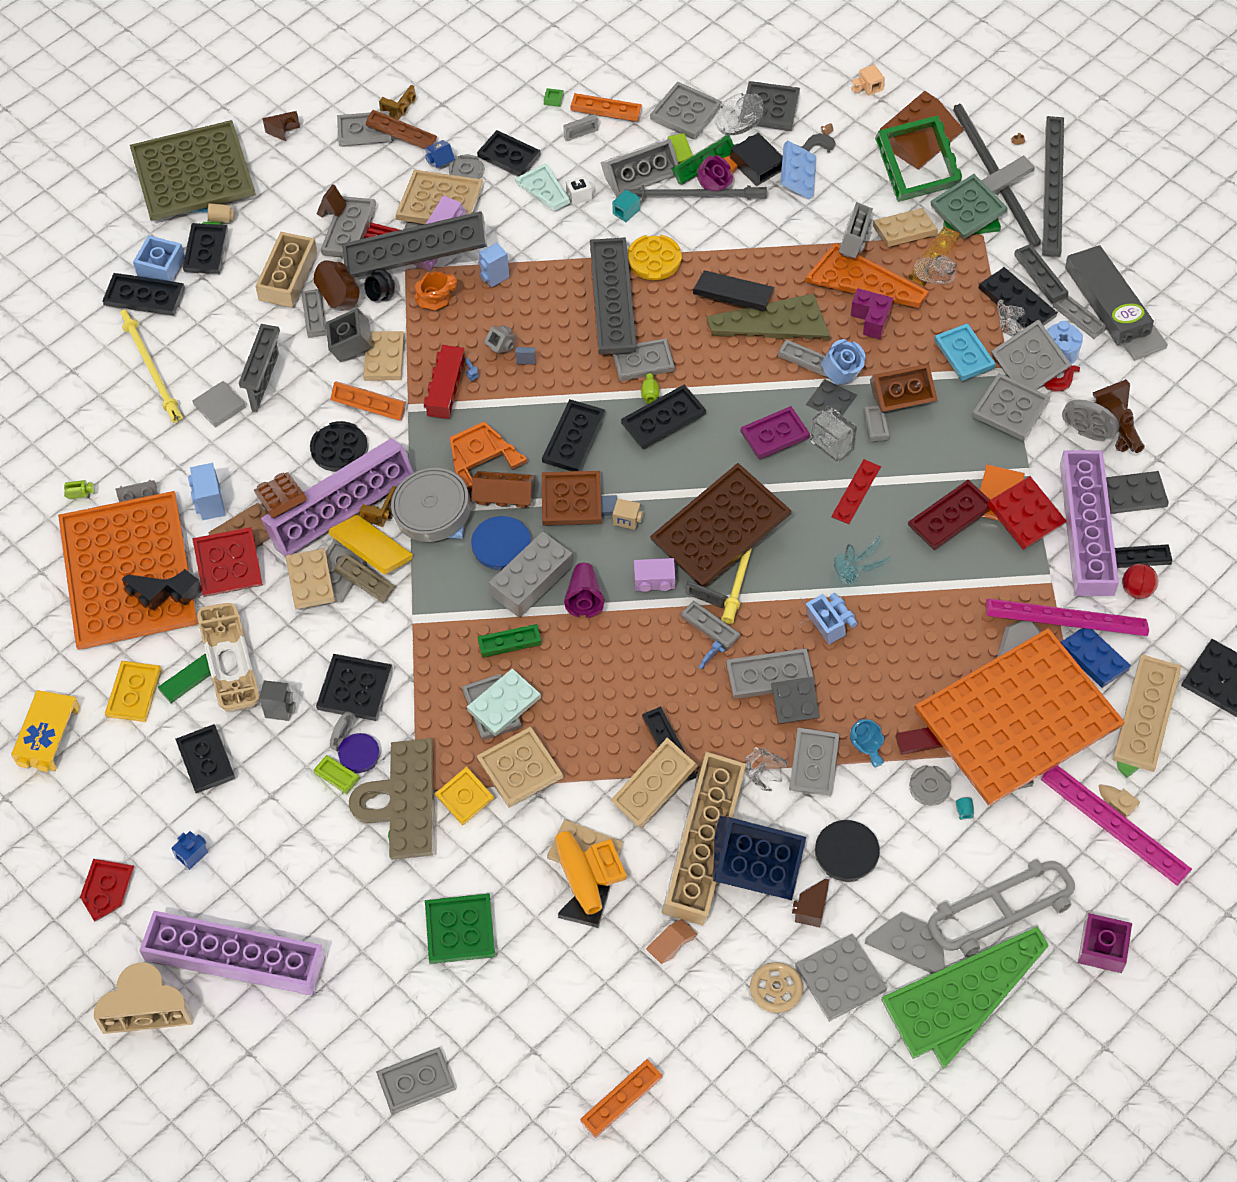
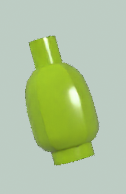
M651 373L646 375V380L643 381L641 386V397L649 404L658 399L660 395L659 384L654 380Z

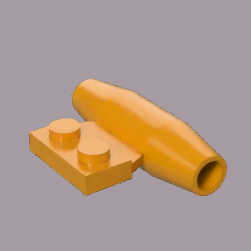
M570 831L559 833L555 837L560 864L571 890L586 914H594L602 909L597 884L608 886L626 880L627 875L611 839L591 845L584 853Z

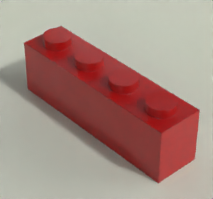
M442 345L440 352H437L436 355L437 365L432 369L433 380L428 384L429 394L428 397L424 398L423 406L426 408L427 416L450 419L465 363V350L463 347Z

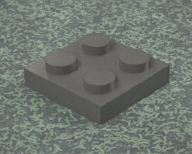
M824 379L806 405L839 421L857 394Z
M813 677L771 683L778 724L820 718Z

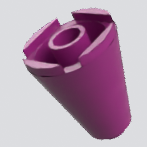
M583 562L574 567L564 604L568 613L575 617H579V615H586V618L593 617L603 610L605 599L593 566Z

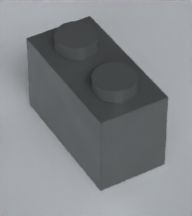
M264 680L259 700L265 718L289 721L291 714H294L296 702L293 701V692L290 691L289 684Z

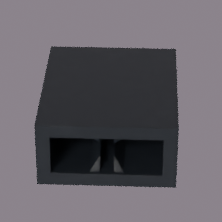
M759 132L731 148L730 158L755 186L782 172L783 156Z

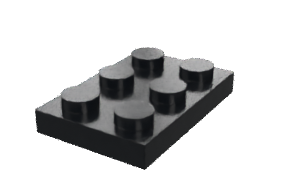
M498 130L477 151V157L517 176L525 174L541 156V150Z
M191 224L183 263L184 272L220 274L228 234L227 225Z
M215 724L175 738L195 793L235 779Z

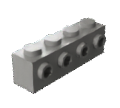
M856 202L838 252L846 257L856 258L858 252L862 253L873 220L870 218L873 208Z

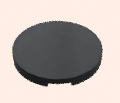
M345 421L329 423L328 426L316 431L310 441V452L314 462L319 467L332 472H337L368 451L367 437L357 425Z
M852 820L833 822L826 826L817 837L815 844L816 861H818L826 874L833 879L844 882L858 881V879L872 872L879 860L880 847L876 836L868 827Z

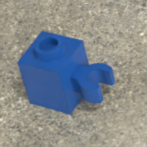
M191 831L187 834L183 832L177 838L178 842L171 848L175 858L189 870L208 853L205 839L199 834H193Z

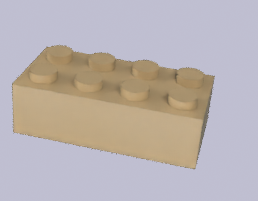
M280 231L255 286L259 301L294 307L318 253L315 238Z

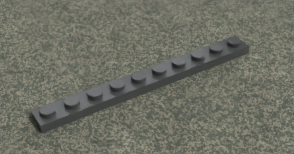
M1054 116L1046 117L1042 255L1060 257L1062 252L1064 117Z

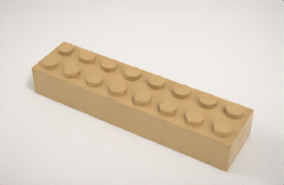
M705 752L697 774L661 911L662 914L701 926L704 925L709 914L716 882L713 881L714 836L719 815L733 818L746 767L745 763Z

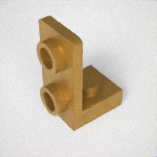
M410 85L398 102L382 97L379 100L380 111H389L390 117L399 120L407 112L410 104L414 103L416 99L414 86Z
M392 486L381 509L373 505L362 504L360 508L361 517L370 524L384 527L386 521H389L392 515L391 500L397 487Z

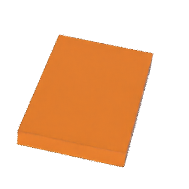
M986 464L980 491L991 500L1024 479L1025 473ZM992 510L982 516L1000 521Z

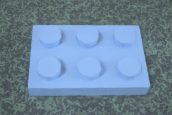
M787 140L783 145L781 185L808 199L814 196L816 155Z

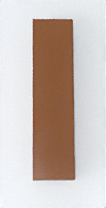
M375 110L371 111L365 125L423 149L435 144L437 136Z

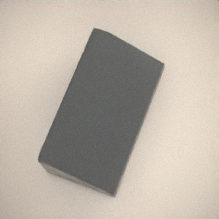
M691 581L686 583V594L717 607H724L725 599L728 596Z

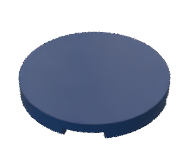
M507 516L492 517L483 521L475 529L471 539L472 550L476 559L482 565L497 570L505 568L531 543L530 533L526 526L519 520Z

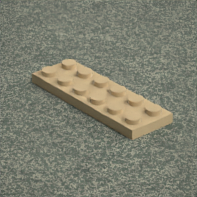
M1141 654L1123 719L1125 723L1121 727L1116 745L1114 761L1151 772L1155 771L1181 665Z

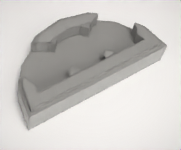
M347 711L339 718L330 738L332 750L338 752L339 745L345 739L356 714Z

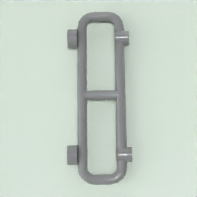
M1036 859L1028 865L1029 870L952 906L948 902L941 903L936 908L938 912L930 917L928 929L941 948L949 951L960 949L965 957H970L979 951L980 946L976 941L1051 905L1058 914L1068 910L1072 905L1068 897L1074 893L1075 882L1062 864L1056 861H1047L1041 864ZM1051 869L1056 870L1067 885L1066 889L1016 913H1012L999 894L1028 879L1040 877ZM992 897L1005 917L954 942L946 941L937 928L939 921L948 920L954 914Z

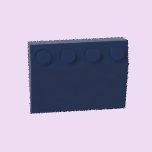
M719 815L714 836L713 881L792 900L806 837Z

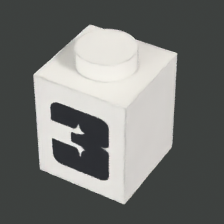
M586 175L566 181V194L572 206L592 200L594 186L592 182L588 181Z

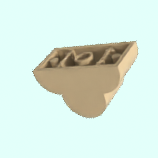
M143 962L135 963L125 968L117 980V990L103 995L94 1008V1020L103 1034L192 1025V1015L182 994L176 988L165 984L156 967Z

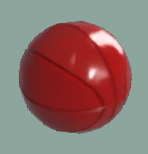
M1146 564L1132 565L1126 570L1122 578L1125 592L1136 599L1150 597L1156 591L1159 582L1156 571Z

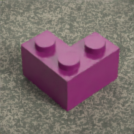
M857 288L852 301L851 316L865 320L863 335L881 340L892 312L893 298Z

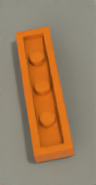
M574 93L570 109L571 111L638 122L642 111V104Z
M339 381L334 382L330 399L399 421L403 419L406 401Z
M646 1059L580 1119V1122L597 1138L659 1082L663 1075Z

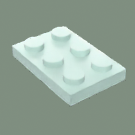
M511 669L467 706V711L496 737L541 698V694L515 670Z

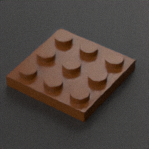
M600 471L542 472V525L602 524Z

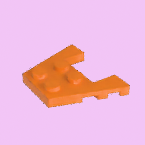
M481 422L450 437L455 473L462 478L468 490L472 489V477L468 470L501 454L511 470L527 463V458L523 454L518 453L515 447L504 441L502 436L485 422Z

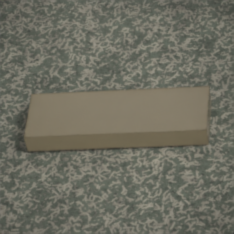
M346 553L333 570L382 603L386 601L395 588L393 584Z

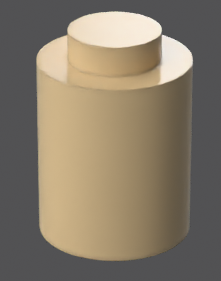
M208 204V222L230 223V220L234 219V209H231V205Z

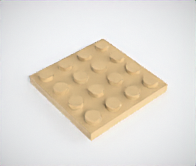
M414 170L397 209L396 220L426 224L443 195L462 203L467 211L465 215L471 214L474 211L483 187V179Z

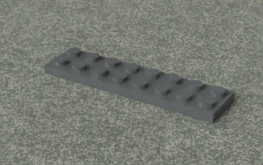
M482 211L343 243L344 265L347 267L349 274L355 278L371 274L376 269L390 270L487 247L484 214Z
M626 237L590 239L599 354L636 352Z

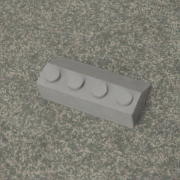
M663 139L600 163L606 181L614 194L619 196L625 189L642 188V185L647 186L674 176L671 168L676 166L678 161L671 139Z

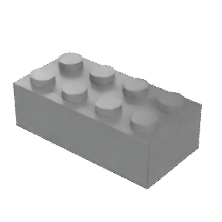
M542 531L489 582L490 596L520 618L573 567L572 553Z

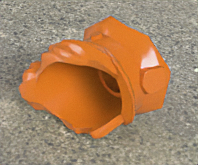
M435 271L429 274L427 272L422 280L415 284V301L421 308L432 310L448 305L451 295L449 292L454 291L456 288L457 278L451 273L445 274L444 272Z

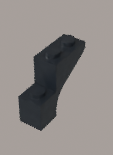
M186 569L169 579H156L130 574L122 578L125 586L123 588L124 591L131 597L134 595L143 607L146 608L148 606L153 611L168 597L186 606L202 591L199 579Z

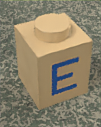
M617 499L612 514L613 525L636 530L637 524L641 523L643 518L640 503Z

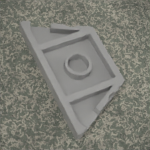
M900 912L865 939V944L931 974L945 969L943 948L937 944L931 935L928 924Z

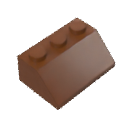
M929 364L874 374L870 378L873 397L881 412L938 401Z
M477 471L472 479V501H477L479 505H488V502L496 503L497 506L516 504V507L525 508L532 503L536 475Z

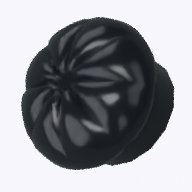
M376 269L364 282L365 293L371 301H389L395 294V281L387 271Z

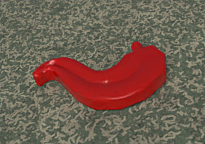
M1071 365L1070 368L1065 370L1063 377H1055L1043 386L1051 391H1064L1068 389L1072 384L1074 372H1080V367Z

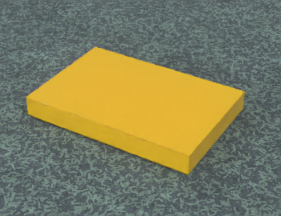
M121 660L105 711L106 717L146 722L162 671L161 666Z

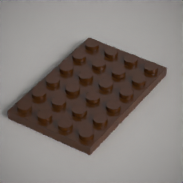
M737 463L654 532L650 538L668 557L674 558V562L698 585L706 587L792 513L791 509Z

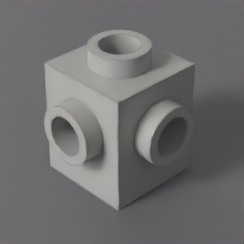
M505 325L492 326L484 343L491 347L492 351L500 354L501 352H509L514 347V341L517 336L512 333L511 328Z

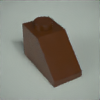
M824 879L800 893L799 900L794 901L792 914H796V923L815 927L821 926L830 879Z

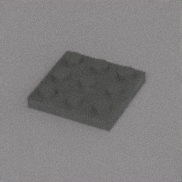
M749 81L740 124L792 131L800 88Z

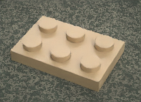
M923 208L873 220L874 229L887 247L934 236L938 233V228Z
M370 331L372 348L365 351L364 381L402 380L404 331Z
M325 548L286 555L295 610L335 602Z
M565 819L557 833L558 835L561 832L570 831L584 853L591 845L609 839L612 840L618 855L623 847V841ZM554 839L547 854V859L560 863Z

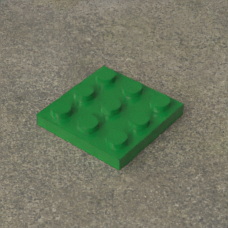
M490 893L425 900L429 964L495 957Z

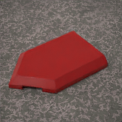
M99 859L92 860L80 899L94 922L122 906L135 868L134 865Z

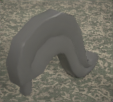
M819 133L813 134L803 146L799 147L810 151L814 146L819 145L827 149L829 153L830 150L835 148L836 143L834 138L829 135Z

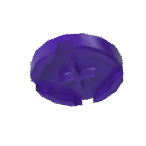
M356 733L349 735L341 742L338 756L341 765L351 771H355V773H363L375 767L380 757V750L377 741L372 736Z

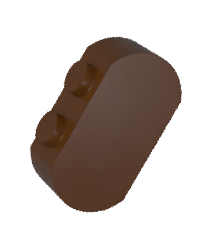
M324 260L317 265L314 272V284L330 308L342 310L354 308L358 302L360 290L355 283V279L347 271V267L341 262Z

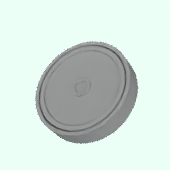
M426 468L412 473L398 485L392 496L391 511L397 526L407 537L420 542H435L450 537L462 528L471 512V498L465 482L459 475L444 468Z

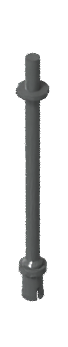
M642 185V189H627L638 197H642V201L645 200V197L744 196L747 200H751V198H767V187H751V185H747L744 189H723L720 191H709L706 189H645L644 185Z

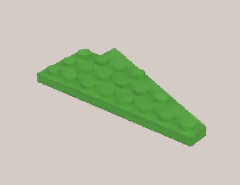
M1038 926L882 997L881 1000L912 1059L933 1050L942 1069L948 1066L1048 948L1049 945Z

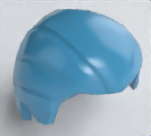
M869 719L858 720L850 730L851 743L858 751L869 754L873 767L877 768L884 763L878 753V749L884 742L881 727Z

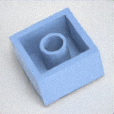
M148 235L133 261L137 276L173 281L185 258L182 244Z
M213 462L190 467L191 475L188 476V481L192 490L191 497L196 514L200 513L202 521L226 516Z

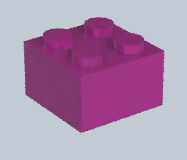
M1088 913L1084 922L1078 963L1122 973L1127 963L1132 923Z

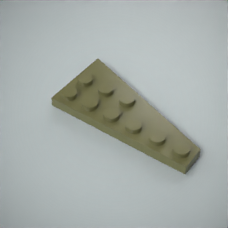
M814 293L768 303L764 311L743 308L707 316V324L711 335L735 336L736 334H747V337L764 335V338L793 339L794 337H806L807 340H813V337L830 340V334Z

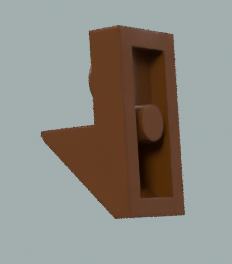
M297 111L262 118L265 133L283 141H286L284 131L300 128Z
M334 184L324 194L316 213L322 218L326 212L328 214L331 212L338 217L347 205Z

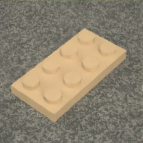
M666 738L610 801L639 828H642L698 765L672 741Z

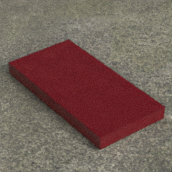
M966 480L908 521V526L933 550H936L989 512L991 509L987 503L990 499L970 480Z

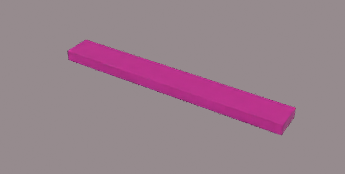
M986 599L985 603L986 614L992 617L1148 636L1150 631L1147 619L996 599Z
M1058 765L1041 777V781L1175 885L1179 886L1191 872L1192 868Z

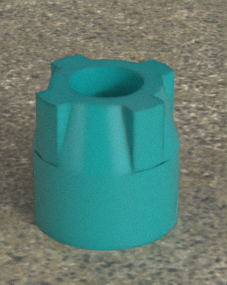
M965 797L956 800L959 819L973 818L974 806L972 798Z

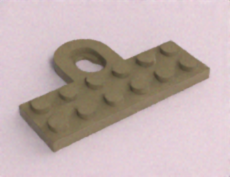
M432 738L391 742L390 780L363 783L356 787L350 795L349 808L358 821L363 823L390 821L389 857L391 860L433 856ZM379 794L390 796V801L384 808L374 810L373 808L368 809L365 807L367 800Z

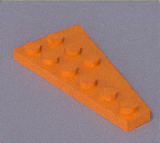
M837 243L832 245L805 277L806 283L854 294L857 288L892 297L894 303L916 308L921 306L929 294V291L858 254L856 258L844 256L838 252L840 245Z

